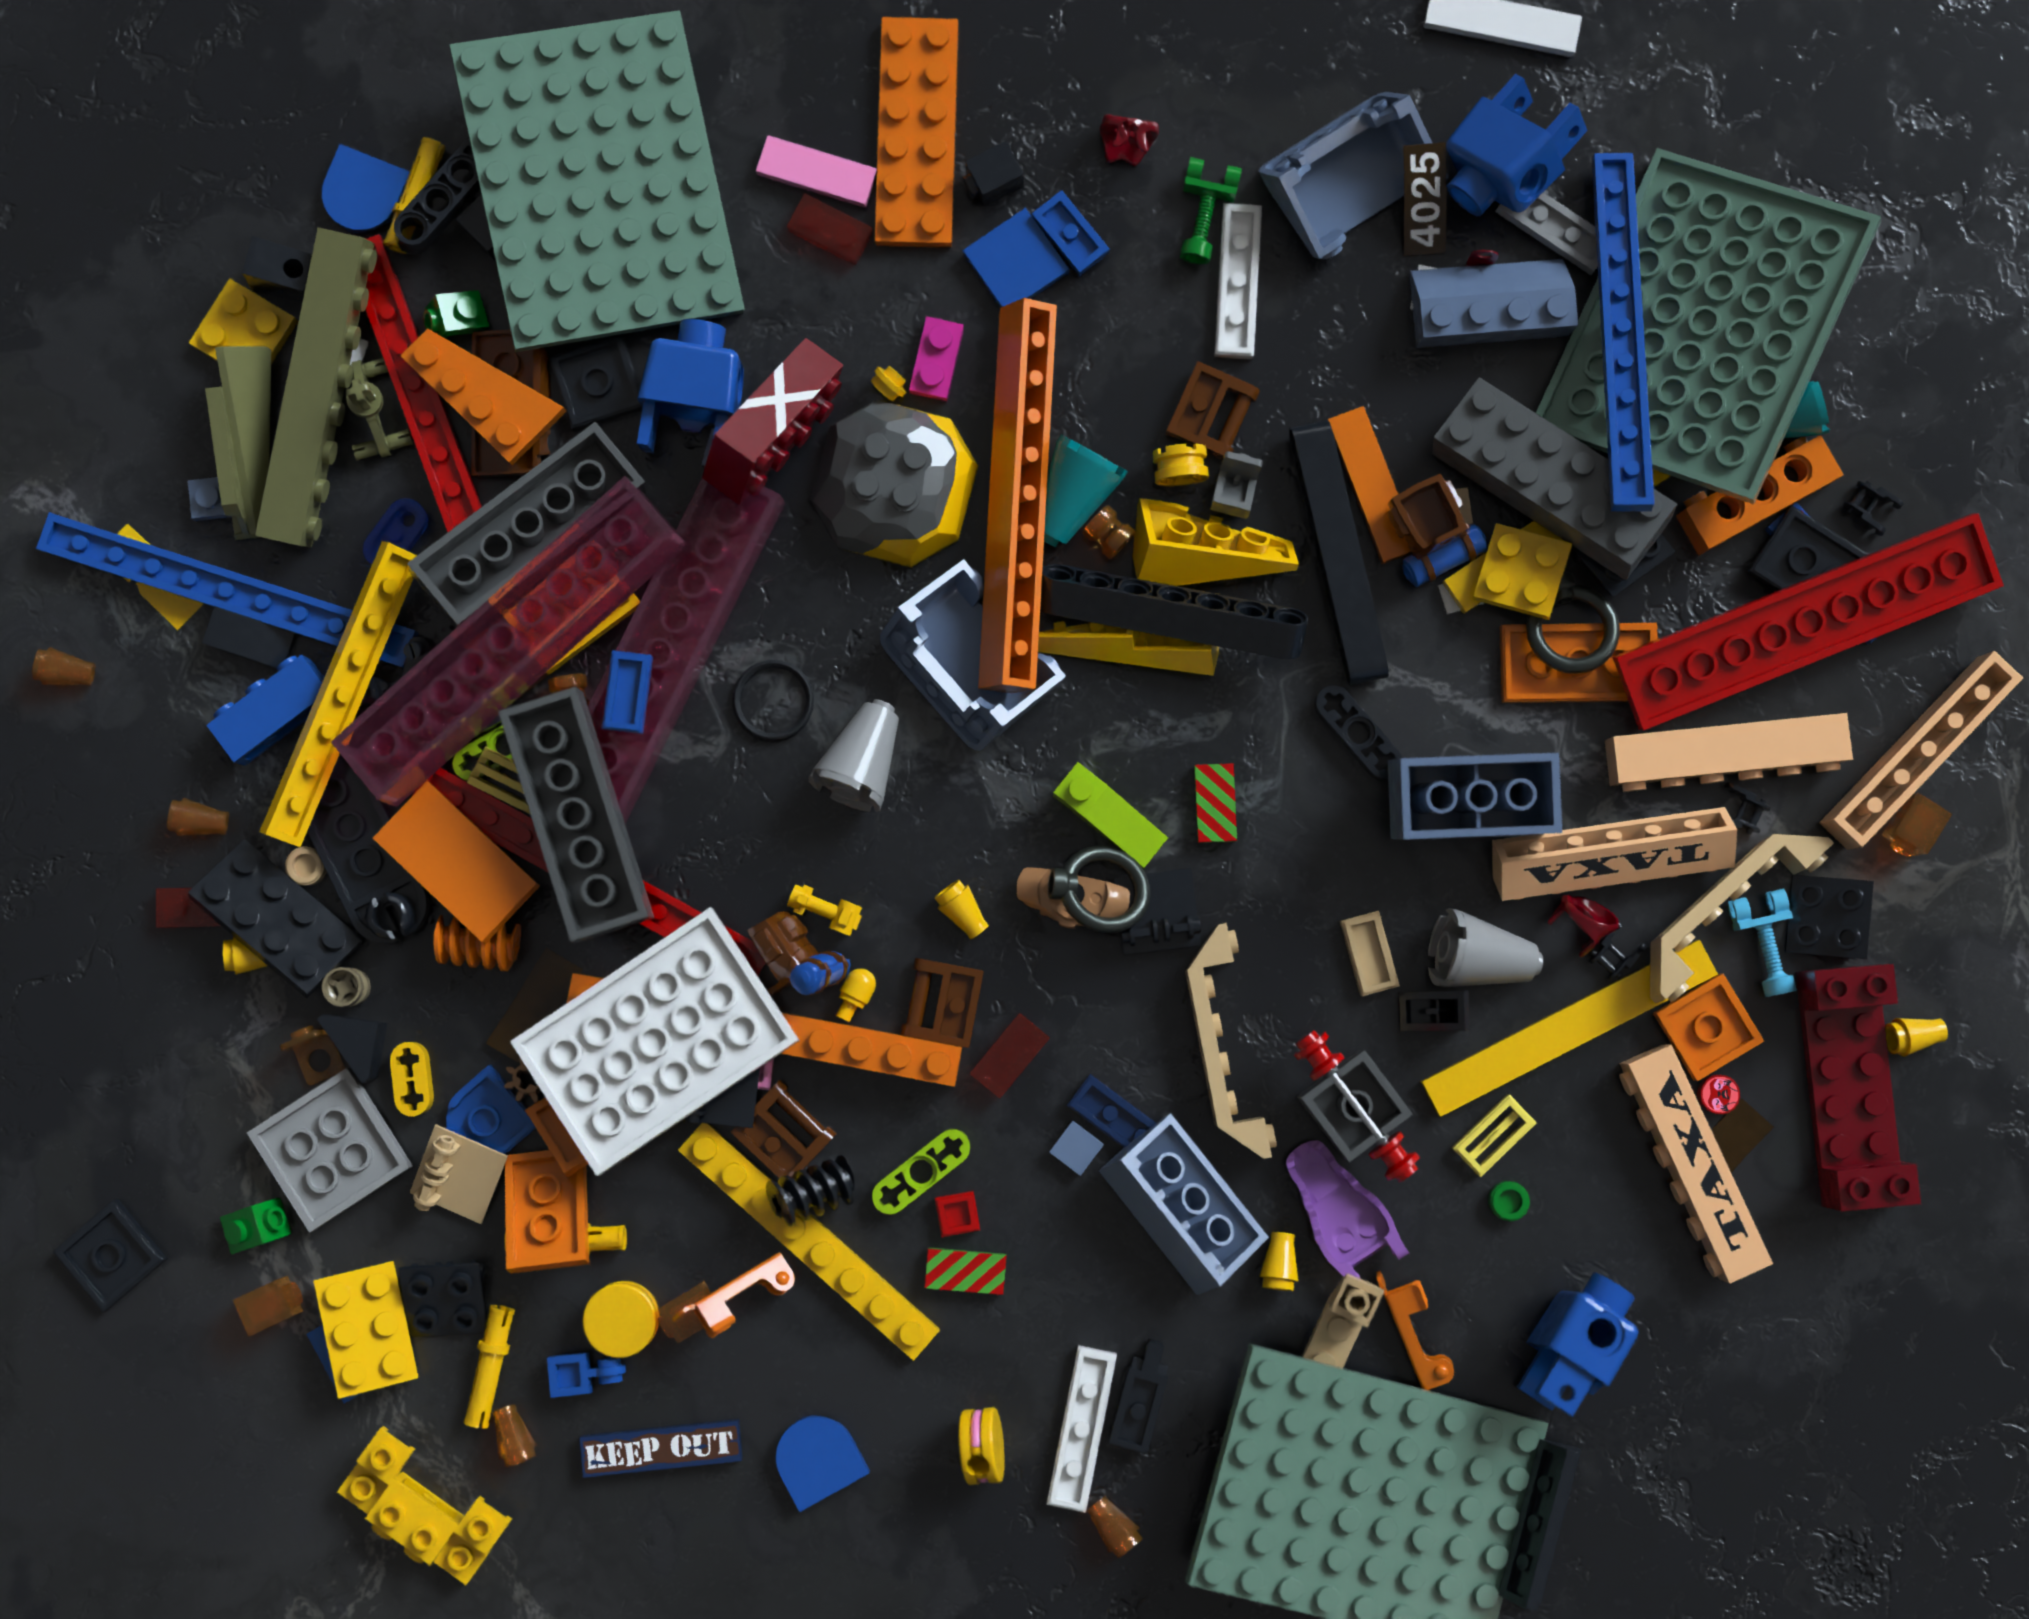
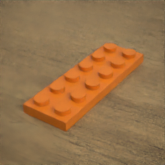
M882 17L875 220L876 246L952 248L958 19Z

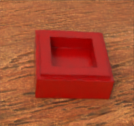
M974 1190L935 1197L941 1237L981 1230Z

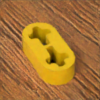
M417 1042L401 1043L393 1049L390 1055L394 1102L400 1113L415 1117L425 1114L433 1105L434 1092L428 1051L423 1045ZM408 1048H410L411 1054L419 1056V1062L414 1063L412 1066L413 1077H410L408 1065L401 1064L400 1061L401 1057L407 1055ZM411 1081H414L415 1092L423 1094L424 1097L422 1102L417 1103V1110H414L413 1104H406L405 1096L410 1095L412 1092Z

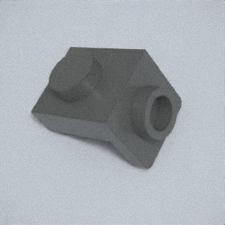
M1225 452L1217 474L1210 510L1247 519L1251 511L1256 482L1263 461L1243 453Z

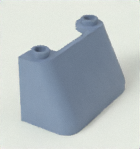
M1383 92L1365 100L1265 163L1258 172L1310 254L1315 258H1322L1324 260L1342 251V244L1346 240L1345 232L1404 196L1403 145L1432 143L1410 95Z
M963 559L899 606L882 630L880 641L889 657L963 742L970 748L980 751L1058 686L1066 676L1060 670L1054 658L1038 653L1036 689L1012 694L978 689L983 606L979 601L983 597L984 581L982 576Z

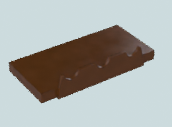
M510 329L472 332L473 355L545 397H551V376L548 373L547 367L550 355L544 348L515 352ZM472 427L471 476L475 478L524 476L541 463V455L550 454L547 445L550 428L512 466Z

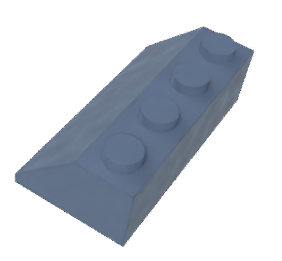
M1564 259L1410 271L1416 348L1569 336L1578 326L1575 286Z
M1171 1113L1134 1139L1099 1170L1196 1295L1221 1286L1269 1238Z

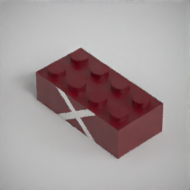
M805 338L714 434L702 479L738 505L750 494L754 497L757 496L768 480L766 476L772 470L780 471L790 456L789 451L794 446L798 448L803 446L812 432L811 427L816 422L822 424L831 414L834 408L831 400L842 386L839 377L844 365Z

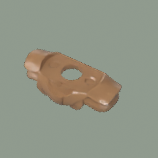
M1030 867L1022 870L1017 881V897L1020 901H1023L1028 907L1040 910L1041 915L1048 916L1059 922V925L1062 927L1075 928L1076 926H1082L1067 912L1062 900L1048 898L1050 869ZM1078 876V884L1083 887L1085 892L1081 904L1088 911L1095 915L1109 918L1117 917L1127 912L1130 902V892L1127 888L1107 881Z

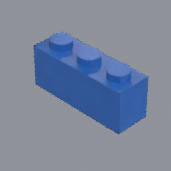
M303 655L299 657L291 656L277 666L278 672L268 680L260 679L254 682L245 690V697L235 704L233 702L225 704L213 714L215 719L206 726L234 763L246 766L307 720L324 680V675L311 659Z

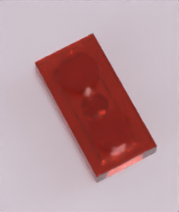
M805 193L787 225L789 232L854 265L858 262L873 233L872 227Z
M156 888V928L222 926L188 898V892L192 888Z
M1019 1013L970 1074L998 1098H1001L1050 1037Z

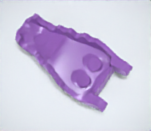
M1312 1140L1298 1146L1288 1155L1286 1167L1300 1191L1303 1206L1312 1225L1315 1241L1327 1262L1342 1278L1346 1273L1360 1278L1353 1267L1387 1245L1398 1260L1409 1254L1397 1232L1392 1217L1382 1202L1365 1189L1350 1172L1339 1165L1324 1143Z

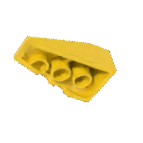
M1139 498L1133 547V563L1137 579L1180 586L1296 571L1298 568V559L1293 542L1250 527L1238 531L1223 524V518L1211 515L1208 521L1187 514L1189 507L1177 503Z

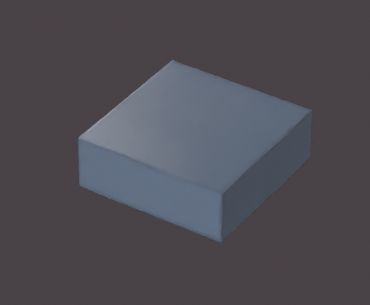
M1072 1120L1049 1152L1081 1176L1104 1143Z

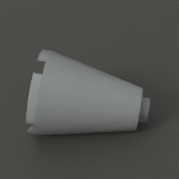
M878 699L873 700V703H864L813 768L809 776V783L819 792L822 786L832 791L831 799L850 808L870 812L873 805L876 812L880 811L884 802L899 717L894 713L895 708L889 703Z
M1446 909L1448 916L1440 915L1435 923L1428 949V956L1435 957V968L1428 967L1432 983L1437 986L1458 987L1530 982L1535 975L1541 972L1543 955L1539 952L1538 946L1533 942L1457 909Z

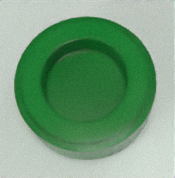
M1502 1181L1494 1185L1490 1190L1488 1205L1496 1217L1505 1221H1516L1527 1213L1530 1199L1528 1192L1522 1185L1513 1181Z

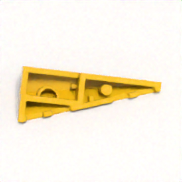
M1064 621L1053 623V630L1039 632L1038 652L1211 676H1214L1219 654L1218 646L1092 622L1066 627Z

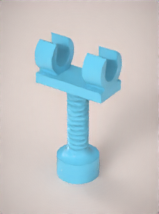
M1784 888L1766 892V903L1771 913L1770 916L1752 919L1750 905L1746 897L1728 901V910L1733 921L1734 931L1755 927L1758 931L1757 934H1759L1758 938H1761L1759 942H1761L1760 946H1762V953H1764L1763 957H1766L1764 961H1766L1765 965H1767L1766 968L1769 973L1767 979L1762 982L1765 997L1797 991L1793 975L1785 974L1782 970L1783 967H1781L1782 963H1779L1781 959H1779L1780 955H1778L1777 944H1775L1776 940H1774L1775 936H1773L1774 932H1772L1773 929L1771 928L1773 922L1793 918L1792 912L1789 910V900Z

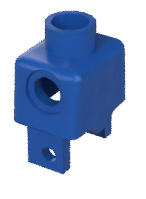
M1517 74L1507 82L1492 100L1481 97L1446 142V150L1457 171L1455 177L1446 186L1451 197L1463 209L1475 216H1481L1494 201L1517 213L1525 211L1565 171L1562 159L1588 131L1579 107L1569 103L1547 129H1543L1521 117L1525 110L1533 103V99L1524 78Z
M683 319L680 322L677 341L663 338L652 341L637 398L643 408L637 438V445L642 452L654 453L660 415L673 418L679 423L682 431L701 433L704 428L715 425V434L741 407L744 368L737 352L732 349L723 348L726 329L723 326L705 320Z
M1595 1272L1591 1275L1582 1292H1558L1526 1342L1536 1349L1538 1353L1516 1388L1551 1411L1556 1406L1568 1415L1573 1416L1586 1393L1594 1395L1601 1387H1609L1638 1335L1637 1327L1624 1318L1635 1297L1614 1281ZM1591 1324V1326H1592V1335H1591V1337H1590V1339H1589V1338H1588V1328H1589V1325ZM1567 1386H1569L1572 1390V1395L1568 1400H1563L1561 1396Z

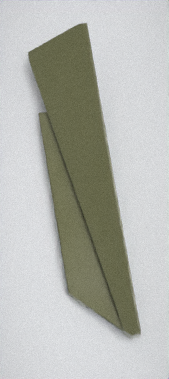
M265 346L215 347L222 387L205 388L221 506L226 516H232L235 540L260 538L255 536L269 469L271 349Z

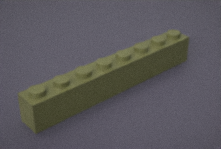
M319 227L317 229L255 536L304 547H312L313 541H316L320 536L322 520L318 516L321 502L324 503L326 501L330 488L329 480H326L329 464L332 465L337 455V443L334 442L337 426L340 427L345 416V405L342 403L344 390L349 388L353 377V367L350 365L352 351L358 348L361 338V329L357 326L360 312L365 311L369 299V291L365 287L368 273L374 271L377 260L376 250H373L374 243L363 237Z

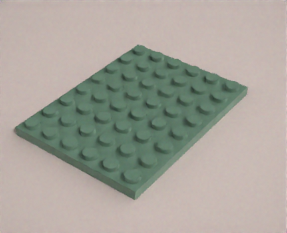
M680 10L449 44L515 352L678 325L683 319L707 320L744 313L745 308Z
M1657 148L1636 193L1652 469L1754 505L1881 224V216ZM1597 278L1578 320V326L1569 339L1536 414L1586 446L1608 453L1599 284Z
M1249 1344L1185 1581L1191 1586L1326 1619H1498L1503 1597L1499 1596L1502 1579L1539 1440H1545L1548 1423L1536 1418Z

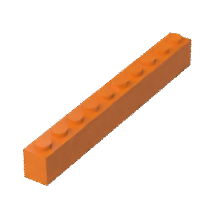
M1022 298L1001 307L999 313L978 689L1011 694L1036 689L1057 305L1028 298Z
M572 973L567 1003L604 978ZM781 1012L800 1040L781 1054L953 1087L956 1085L963 1047Z

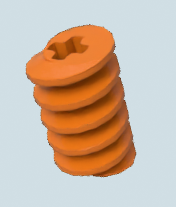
M441 914L436 923L433 940L436 961L438 964H446L451 957L453 965L461 966L466 960L471 968H477L482 961L483 967L488 970H492L498 963L500 971L508 972L518 957L521 942V924L516 923L511 934L507 933L506 924H504L484 944L466 927L461 928L460 922L455 916H453L450 925L445 926L444 917Z

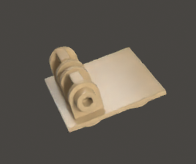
M436 1124L410 1190L415 1200L414 1206L419 1210L428 1211L431 1206L438 1205L482 1224L508 1155Z

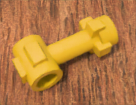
M799 885L794 886L787 903L788 907L794 909L793 912L803 916L805 910L830 919L832 921L829 928L851 936L853 929L857 930L862 918L860 915L862 907L840 899L837 906L813 896L814 888L807 885L803 887Z

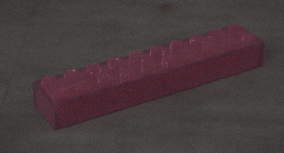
M624 476L333 739L331 743L377 800L395 807L399 806L499 715L498 711L506 709L688 543L640 488Z
M701 479L616 651L653 656L643 735L602 729L610 663L588 705L625 824L785 505L780 494L766 487H763L755 497L750 494L738 505L704 479Z

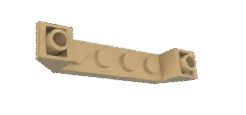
M1772 834L1761 840L1735 864L1734 868L1726 872L1651 942L1650 998L1656 1004L1668 998L1673 1002L1689 988L1685 981L1694 972L1672 949L1674 948L1677 953L1684 949L1695 938L1691 932L1700 923L1706 927L1721 915L1723 910L1719 906L1728 897L1734 901L1747 891L1751 886L1747 880L1756 871L1762 875L1780 860L1793 875L1805 869L1811 873L1828 859L1824 852L1834 842L1829 837Z
M1223 923L1214 927L1185 970L1214 1125L1260 1157L1266 1159L1272 1157L1270 1148L1277 1147L1273 1125H1266L1265 1119L1261 1116L1234 1122L1232 1120V1115L1238 1114L1234 1091L1227 1092L1224 1076L1230 1075L1229 1061L1226 1052L1219 1053L1216 1037L1223 1036L1219 1013L1212 1014L1209 998H1215L1211 974L1204 975L1203 970L1204 967L1234 962L1233 954L1239 953L1235 930L1228 931L1227 923Z
M1346 1273L1329 1296L1301 1357L1343 1368L1362 1326L1368 1327L1384 1293V1289Z

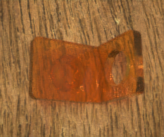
M313 1025L291 1033L292 1040L279 1045L281 1051L294 1050L308 1085H314L333 1077L345 1069L337 1047L325 1030H314ZM317 1049L327 1051L331 1058L330 1066L323 1072L314 1071L309 1064L311 1053Z

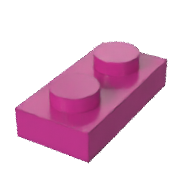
M926 316L910 384V394L947 402L964 324Z

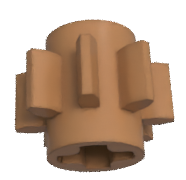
M519 1057L521 1065L516 1069L506 1067V1070L513 1075V1081L504 1085L505 1089L512 1090L517 1088L519 1092L516 1095V1101L519 1103L524 1099L525 1095L531 1096L532 1100L537 1103L539 1102L537 1094L542 1090L538 1084L536 1086L529 1085L527 1089H522L524 1083L519 1077L522 1073L528 1075L530 1072Z

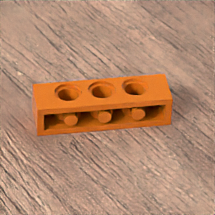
M1819 435L1810 441L1806 437H1800L1784 447L1787 453L1774 459L1762 485L1765 494L1764 501L1756 499L1753 505L1719 492L1707 496L1705 491L1684 501L1686 509L1676 515L1697 554L1700 556L1842 477L1844 474L1822 436ZM1785 466H1790L1796 470L1798 474L1797 482H1792L1786 478L1784 474ZM1718 502L1729 506L1731 510L1730 519H1724L1718 514L1716 508Z

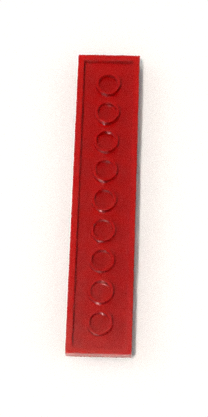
M1972 513L1612 658L1639 730L1644 731L2001 588L2004 585L1979 513Z

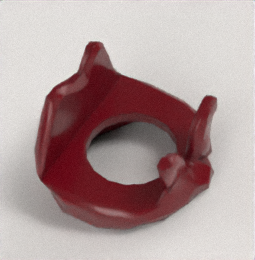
M1105 114L1100 125V134L1104 142L1106 160L1111 163L1123 159L1132 166L1138 165L1153 142L1158 138L1159 124L1148 120Z
M1571 895L1561 897V904L1553 911V916L1547 921L1548 925H1552L1566 911L1571 919L1590 937L1582 945L1579 957H1584L1603 937L1613 933L1619 927L1618 918L1610 910L1588 898Z

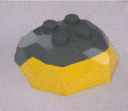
M875 400L829 427L809 500L837 548L912 568L959 541L978 471V464L951 419Z

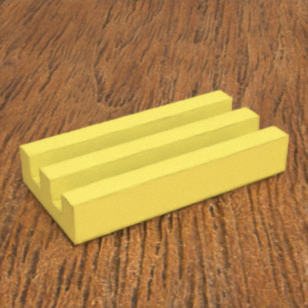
M485 746L467 779V783L530 814L525 799L479 777L480 773L524 794L521 782L485 765L489 759L517 773L514 760Z
M1506 1094L1451 1148L1471 1167L1478 1177H1482L1537 1122L1510 1094ZM1510 1106L1512 1111L1468 1153L1465 1148ZM1520 1117L1524 1122L1488 1157L1478 1164L1475 1159Z

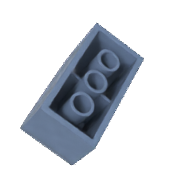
M1559 753L1387 760L1391 839L1562 833Z

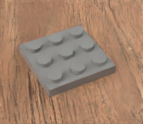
M351 1067L342 1070L247 1132L309 1233L317 1230L413 1167Z

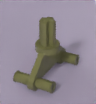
M384 358L364 364L361 360L351 362L353 377L351 381L352 387L346 390L347 405L356 416L366 418L375 439L352 445L356 460L359 461L379 453L383 458L390 456L391 450L413 445L409 429L385 436L378 415L383 406V396L378 387L369 383L368 378L389 373Z

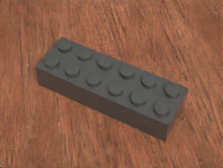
M1480 377L1433 439L1432 455L1564 541L1572 543V546L1624 580L1629 578L1667 527L1677 506V503L1654 489V507L1652 511H1611L1608 459Z
M594 422L408 562L410 574L456 630L462 634L645 494V481L599 425Z
M572 687L498 711L570 941L579 943L655 918L584 693L577 687Z

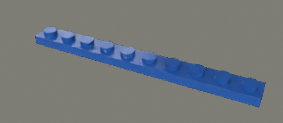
M1594 153L1592 175L1611 511H1652L1654 507V488L1633 153Z
M50 512L36 549L212 607L216 606L338 647L353 611ZM394 624L379 661L404 668L406 660L404 646L410 639L418 636L419 632Z

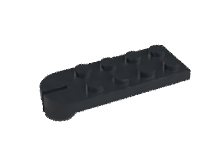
M348 739L344 742L307 832L355 929L368 940L378 943H395L403 940L388 908L394 906L401 920L399 929L402 935L411 936L423 926L428 917L430 909L429 895L427 890L373 839L391 819V816L354 741ZM284 772L279 774L281 779L283 777Z

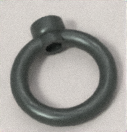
M1565 572L1554 605H1562L1573 600H1579L1593 607L1600 615L1604 626V636L1601 644L1593 653L1585 657L1569 658L1562 656L1552 650L1546 643L1542 633L1543 619L1531 615L1527 616L1526 633L1533 652L1544 664L1564 673H1585L1603 665L1614 653L1620 635L1619 620L1613 606L1602 594L1587 586L1576 584L1573 573Z
M1092 846L1082 849L1072 855L1063 868H1052L1049 874L1048 898L1062 900L1065 909L1074 920L1096 932L1118 933L1133 927L1143 918L1150 902V885L1143 868L1133 857L1113 847ZM1104 861L1115 864L1123 869L1132 880L1135 889V898L1130 909L1120 916L1110 918L1101 917L1088 911L1080 903L1076 895L1078 888L1077 874L1082 867L1092 862Z

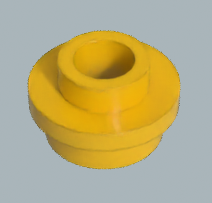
M878 366L874 370L876 375L870 381L889 400L894 401L898 396L903 397L907 393L902 387L906 382L905 379L891 366H888L886 370Z

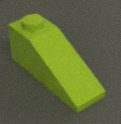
M1079 762L1076 763L1053 792L1054 798L1118 849L1133 857L1142 868L1146 867L1168 839L1165 834L1113 789Z

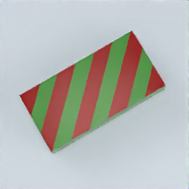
M1234 763L1194 765L1197 843L1237 842Z
M928 1247L925 1288L1003 1295L1007 1254Z

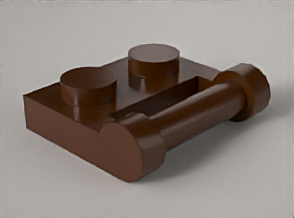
M1197 361L1166 434L1192 446L1193 444H1203L1206 446V451L1209 454L1223 460L1225 452H1234L1232 444L1251 402H1256L1260 390L1252 384ZM1230 391L1237 397L1220 436L1216 440L1207 436L1226 392Z
M915 958L913 969L916 970L909 1012L906 1024L902 1023L900 1035L969 1048L984 971ZM935 973L943 975L934 1025L933 1029L922 1027L931 975Z
M781 1080L756 1104L753 1128L735 1126L731 1131L778 1178L784 1175L792 1177L795 1171L804 1170L837 1134L830 1126L825 1128L787 1092L789 1087ZM775 1102L815 1139L808 1148L768 1111Z

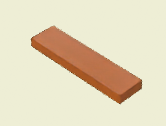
M1364 406L1329 418L1338 454L1381 564L1411 554L1405 537L1399 538L1388 516V511L1390 510L1388 503L1393 497L1398 495V492Z

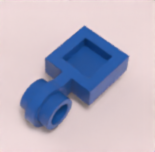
M590 1352L547 1357L550 1398L590 1394L593 1392L592 1377H598L599 1384H610L623 1381L622 1374L626 1373V1365L621 1364V1358L597 1359V1367L591 1368Z

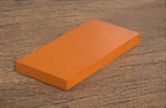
M1603 623L1542 624V633L1546 643L1556 653L1569 658H1581L1590 655L1599 647L1604 636ZM1619 623V641L1612 656L1600 667L1579 674L1560 672L1544 664L1535 655L1529 644L1526 624L1501 625L1502 703L1629 702L1612 657L1657 640V623Z
M426 781L373 837L388 854L484 944L497 933L540 887L532 877L429 781Z

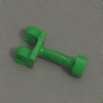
M1190 157L1183 192L1201 195L1192 237L1183 240L1180 258L1189 263L1205 265L1210 262L1213 246L1207 242V235L1215 199L1234 203L1242 168L1228 165L1224 184L1200 180L1204 160Z

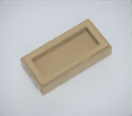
M1379 911L1340 921L1360 996L1399 987V981Z

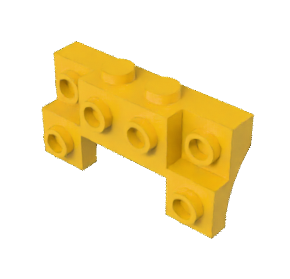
M381 1427L358 1458L356 1466L337 1493L368 1514L365 1519L373 1524L371 1528L377 1535L386 1540L393 1538L404 1546V1553L409 1558L421 1564L426 1562L431 1565L434 1562L460 1582L467 1585L483 1564L512 1518L503 1516L485 1503V1499L481 1496L476 1499L464 1516L402 1471L400 1473L415 1451V1448L406 1446L388 1433L386 1427Z

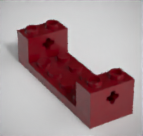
M1894 964L1795 972L1822 1207L1838 1211H1851L1921 1204L1917 1164L1900 1161L1883 1005L1898 1004Z

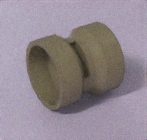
M335 968L327 973L322 983V992L326 1000L334 1006L340 1007L360 1005L367 999L371 989L368 976L356 968Z

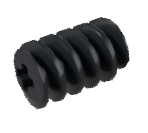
M839 1155L835 1161L829 1159L823 1161L821 1166L817 1164L809 1166L806 1172L798 1170L793 1173L792 1177L789 1175L781 1176L778 1183L774 1180L768 1181L766 1184V1194L774 1213L779 1218H784L788 1226L792 1227L795 1226V1213L797 1212L803 1221L810 1220V1207L813 1208L818 1216H822L825 1212L824 1202H827L832 1211L839 1208L838 1197H841L846 1205H851L853 1203L852 1192L854 1191L855 1180L848 1160L843 1155Z

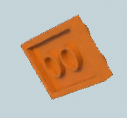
M550 1150L508 1155L505 1163L506 1270L510 1274L589 1264L586 1166L571 1176L566 1177Z

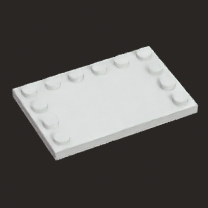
M710 907L510 1042L596 1176H600L800 1040L714 909Z

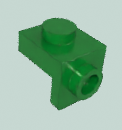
M479 290L437 294L428 303L423 312L425 329H430L445 339L452 335L485 331L489 327Z
M280 1198L255 1204L220 1217L231 1255L291 1234Z

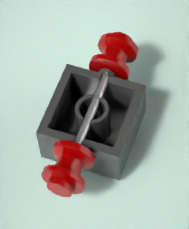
M1315 1030L1311 1031L1296 1042L1299 1050L1294 1056L1297 1060L1307 1059L1313 1067L1309 1075L1313 1081L1318 1080L1296 1097L1343 1160L1351 1162L1375 1144L1376 1147L1368 1155L1372 1160L1381 1158L1388 1167L1384 1174L1387 1181L1394 1178L1398 1182L1404 1181L1418 1170L1415 1163L1420 1157L1416 1152L1406 1153L1400 1145L1404 1138L1401 1131L1391 1136L1388 1133L1412 1116V1112L1365 1050L1358 1049L1343 1060L1345 1057L1341 1052L1332 1054L1325 1045L1329 1038L1326 1031L1320 1035Z

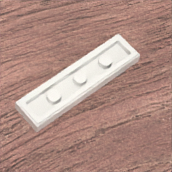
M1429 0L1423 28L1573 57L1576 51L1582 16L1504 0Z
M1223 204L1214 357L1253 359L1262 206Z
M1080 1345L1077 1347L1047 1505L1086 1513L1117 1353Z

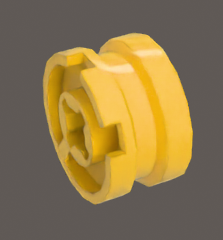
M1175 444L1166 446V452L1161 453L1160 448L1155 449L1152 453L1153 463L1158 466V470L1154 473L1155 484L1180 486L1207 480L1209 478L1208 467L1204 466V459L1207 457L1206 446L1203 444H1193V449L1192 447H1186V444Z

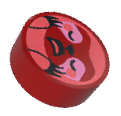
M1716 1074L1702 1080L1698 1087L1697 1097L1700 1105L1706 1111L1714 1114H1726L1734 1110L1738 1105L1740 1090L1732 1078Z

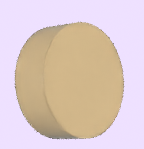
M302 846L294 849L288 855L285 862L287 875L299 885H315L327 873L316 849L312 847Z

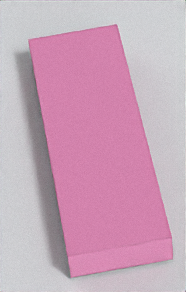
M767 135L756 173L758 176L866 208L877 176V168Z

